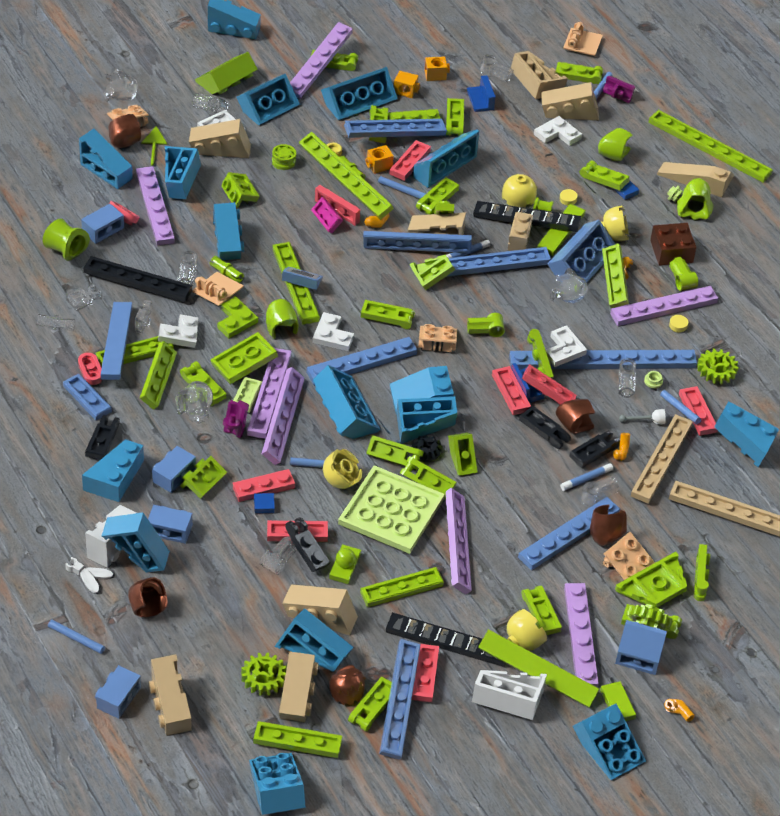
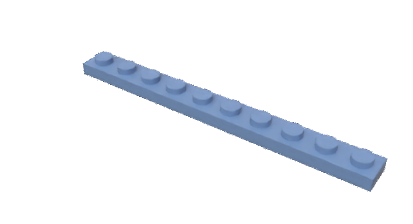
M587 350L586 355L554 367L549 361L551 369L696 368L697 366L695 350ZM510 351L511 369L513 363L517 364L519 370L527 368L529 364L536 369L539 367L538 362L533 359L532 351Z

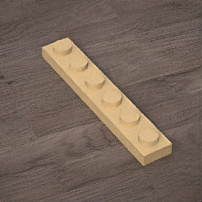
M675 414L631 491L630 497L649 504L690 431L693 421Z
M675 481L669 496L670 500L780 537V515Z

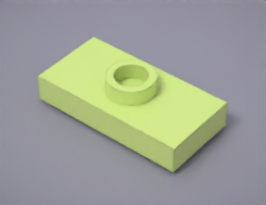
M244 377L233 401L238 402L241 400L248 403L249 409L247 412L250 413L258 397L262 381Z

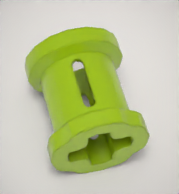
M536 197L533 209L552 212L554 201H542Z

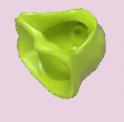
M702 178L691 180L684 188L682 196L677 200V211L680 217L691 216L693 220H706L710 217L714 206L711 201V189L709 184ZM690 200L704 203L703 209L699 212H693L688 208V202Z

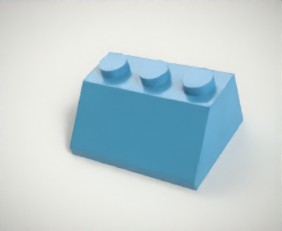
M286 73L236 97L243 113L257 125L300 105Z

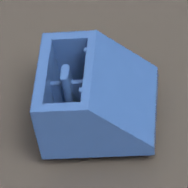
M626 620L615 664L656 675L667 631Z

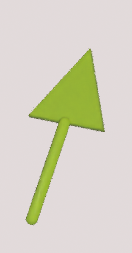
M157 126L141 142V144H153L151 166L154 165L156 144L167 145Z

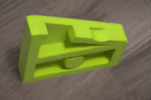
M446 255L438 256L434 259H426L425 263L417 265L415 262L409 264L425 290L455 271L454 266Z

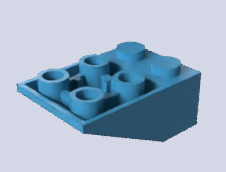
M613 704L572 726L582 746L610 780L646 762L617 704Z
M279 753L269 757L259 756L249 760L262 815L306 808L304 784L292 753Z

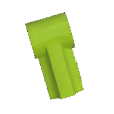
M677 257L670 262L669 267L675 276L676 287L679 291L698 287L697 274L690 271L684 259Z
M491 313L487 317L467 318L468 334L489 333L492 337L502 336L505 333L503 316L500 313Z

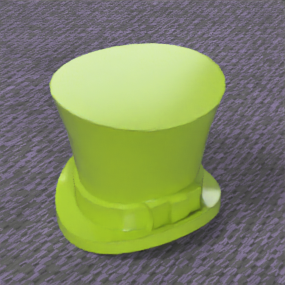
M61 218L53 221L43 234V245L48 249L62 252L63 258L66 261L82 254L90 243V236L85 230L72 228Z

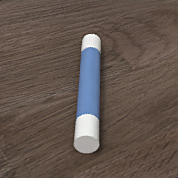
M487 239L472 245L471 253L489 247V240ZM453 252L447 254L446 256L448 258L462 257L470 253Z
M611 463L566 481L560 484L562 491L568 490L613 471V465Z

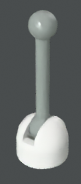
M665 409L655 410L652 415L626 417L621 415L619 417L620 422L652 419L655 424H665L666 422Z

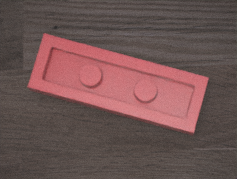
M416 140L391 167L390 175L405 181L414 171V164L424 159L431 152V146Z
M321 185L315 188L316 202L321 197L326 198L340 217L355 226L360 223V209Z
M529 364L522 379L528 385L541 391L545 396L555 400L559 405L576 399V394Z
M510 366L492 370V377L512 415L524 413L531 408Z
M698 387L680 389L679 396L683 404L701 418L699 424L693 422L699 436L717 433L718 430L714 427L716 422Z
M289 469L233 482V490L238 502L254 499V494L278 493L295 488V482Z
M268 520L267 541H291V537L285 527V524L289 521ZM305 521L308 525V530L317 542H328V521Z
M421 644L411 700L432 702L439 646Z

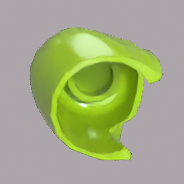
M622 128L614 129L599 141L598 153L609 159L622 161L631 150L629 146H626V142L633 135Z
M277 299L269 304L266 312V324L270 336L276 339L275 328L278 325L293 326V333L297 334L299 323L292 305L285 299Z

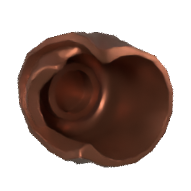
M127 114L110 122L108 126L109 137L115 148H126L141 140L140 126L134 114Z
M588 399L569 400L557 407L556 415L570 433L577 434L595 428L594 423L589 417V414H595V411Z
M609 504L598 506L593 510L590 532L595 543L605 546L625 535L627 531V516L624 510H620V512L615 514H608Z
M155 577L139 580L129 588V601L136 616L152 617L166 609L168 603L167 594L161 580Z

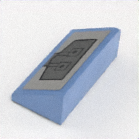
M287 267L282 272V281L317 290L323 279L321 275L292 267Z

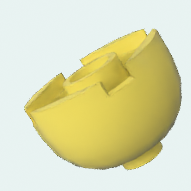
M516 174L510 176L505 181L502 189V198L507 201L506 204L524 208L530 203L531 205L534 204L537 197V186L532 178L524 174Z
M623 205L607 210L601 222L613 241L629 240V237L625 235H629L626 215L623 216V211H625Z
M336 449L325 459L323 464L324 477L330 485L339 489H346L357 484L362 478V469H358V459L347 449Z
M525 609L517 611L507 623V634L509 636L507 639L528 651L535 650L546 642L547 635L543 627L539 629L535 624L538 620Z

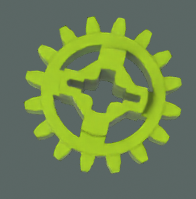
M713 349L712 352L706 350V353L701 354L698 359L697 371L701 372V377L706 376V381L713 380V384L716 381L723 384L724 380L729 383L730 379H735V375L738 372V361H735V356H729L730 352L723 353V349H720L719 352L716 349Z
M650 604L632 605L627 614L628 618L632 619V621L661 630H670L673 622L672 618L668 617L669 615L664 614L665 611Z
M258 653L257 658L251 655L250 662L245 660L244 667L241 668V681L245 682V688L251 687V693H254L256 690L259 691L260 696L263 692L270 695L271 690L277 693L278 686L284 687L287 667L283 666V660L277 661V655H274L272 658L269 657V653H266L265 656Z

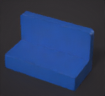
M484 75L481 76L480 86L467 88V93L475 112L489 111L495 108L496 97L488 76Z
M513 363L512 371L529 403L544 399V394L541 391L528 385L522 379L526 368L519 370L517 364Z

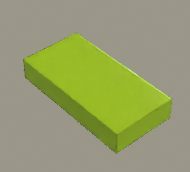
M621 681L601 686L600 691L608 707L617 704L625 721L636 718V713Z

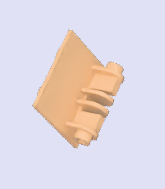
M581 22L575 23L574 28L570 29L563 49L595 56L603 35L583 31V24Z
M138 105L128 106V109L123 110L121 108L111 110L112 112L107 113L112 120L127 114H134L140 127L148 124V118L145 117L149 116L148 113Z
M215 272L208 279L202 276L195 279L197 287L192 292L220 306L241 290L244 285L219 272Z
M432 324L420 326L418 348L431 350L432 341H434L433 351H435L436 342H439V351H441V342H443L442 351H456L457 329L452 326L435 327Z
M631 532L627 533L603 553L605 555L604 566L614 567L624 580L655 563Z

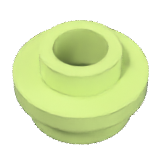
M679 185L676 188L673 186L668 191L669 201L675 202L683 191Z
M650 371L645 376L644 382L650 388H659L663 384V378L659 372Z

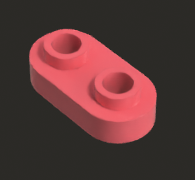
M110 201L109 204H112L124 215L125 223L129 225L137 224L140 218L137 214L114 201Z
M93 353L81 354L78 358V365L83 378L90 385L101 383L102 368L96 355Z

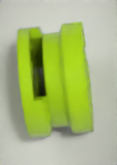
M287 144L275 146L272 150V165L279 170L293 168L296 164L297 153L295 148Z

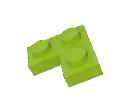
M236 296L221 304V310L229 317L218 322L217 328L228 339L258 323V317Z

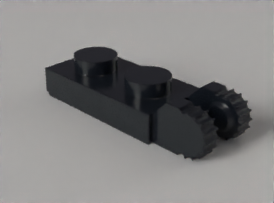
M534 406L520 415L519 421L549 441L553 447L561 449L563 442L568 443L571 441V435Z
M102 416L85 450V457L101 460L107 455L118 430L120 418L115 417L111 426H108V416Z
M608 430L573 449L569 457L583 468L610 451L617 449L620 445V439L615 438L607 442L613 437V433Z
M299 517L295 519V523L289 521L285 524L291 541L311 572L320 570L330 564L323 550L308 530V525L303 518Z

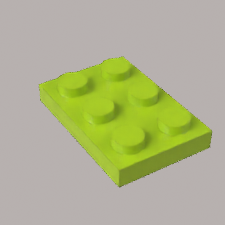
M257 332L210 359L214 368L231 385L277 358L278 354Z

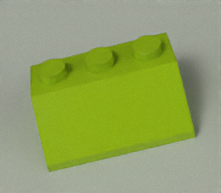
M245 52L196 78L195 81L211 94L216 92L222 94L228 90V86L234 87L240 84V79L244 78L246 80L252 77V72L258 69L249 52Z

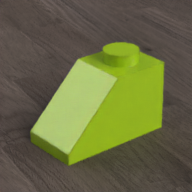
M472 434L449 435L450 454L457 474L460 476L478 473Z

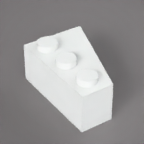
M119 505L106 516V519L107 517L135 514L136 512ZM99 521L94 531L88 530L85 533L87 558L108 568L112 562L118 559L122 550L119 551L115 548L116 544L109 538L105 540L102 537L106 521L103 523Z
M480 670L475 682L472 702L533 720L544 692L547 674H540L539 677L527 676V673L520 672V675H507L506 671Z

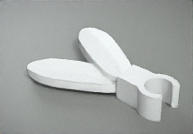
M71 557V564H74L73 566L66 563V570L80 575L86 587L93 593H98L99 585L95 579H109L113 577V573L107 569L84 568V565Z

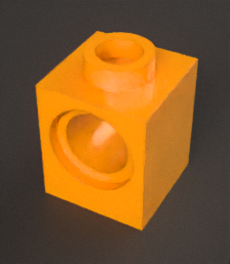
M425 57L424 71L426 81L447 79V73H450V65L446 63L445 57Z
M399 71L394 80L396 94L413 98L415 92L418 93L420 89V83H418L419 75Z
M384 145L367 150L365 162L367 167L376 174L391 169L394 155L388 146Z

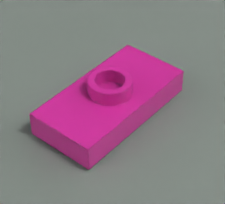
M321 197L311 209L330 233H333L343 221L326 198Z

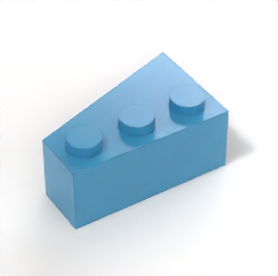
M95 129L79 138L80 164L116 189L121 188L133 179L132 165Z

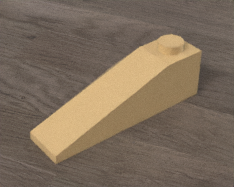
M664 162L657 173L659 176L685 185L693 179L702 178L709 184L711 194L721 198L734 177L732 172L716 166Z

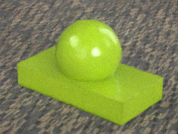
M342 544L336 554V560L329 574V579L349 584L360 558L361 550Z

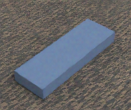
M80 374L63 382V387L95 420L112 412L111 406Z

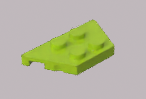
M675 551L616 584V592L654 607H659L686 592L687 583L683 577L682 566L679 565L678 553Z

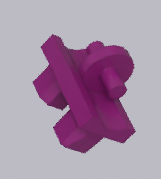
M607 76L602 92L611 95L612 98H618L630 103L635 86L612 76Z
M233 400L228 402L226 418L223 420L224 432L232 433L238 438L243 436L247 411L249 409L248 403L241 400L238 402Z

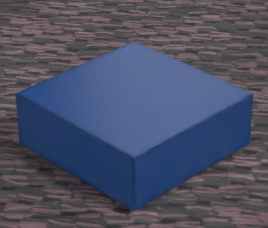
M631 181L620 191L614 189L624 200L639 194V189Z
M274 493L254 494L255 513H275Z

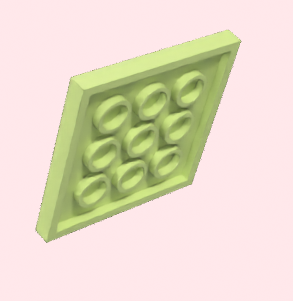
M373 466L339 517L338 524L410 554L442 504L445 494Z

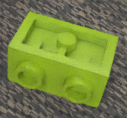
M228 172L223 180L222 188L231 203L235 202L236 208L239 207L242 200L257 202L260 197L246 174Z
M212 456L206 461L202 458L194 466L196 468L194 472L190 470L182 477L184 482L180 487L183 489L187 485L201 499L227 471Z

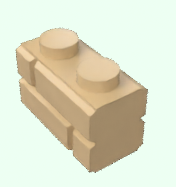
M515 212L509 235V251L527 248L533 215Z

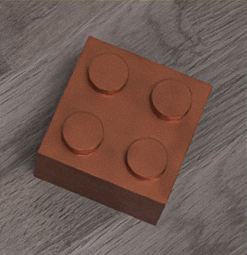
M688 223L653 225L650 241L659 266L670 265V262L677 257H681L686 263L694 262L696 245Z

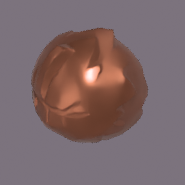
M353 665L344 666L331 676L329 686L332 697L336 702H341L343 705L346 703L352 705L354 701L359 702L361 697L364 696L366 677Z

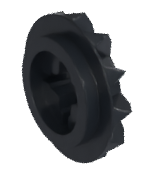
M426 435L425 437L419 436L417 440H413L411 447L424 451L423 457H420V460L432 461L441 455L443 446H441L440 440L435 439V436L430 438Z

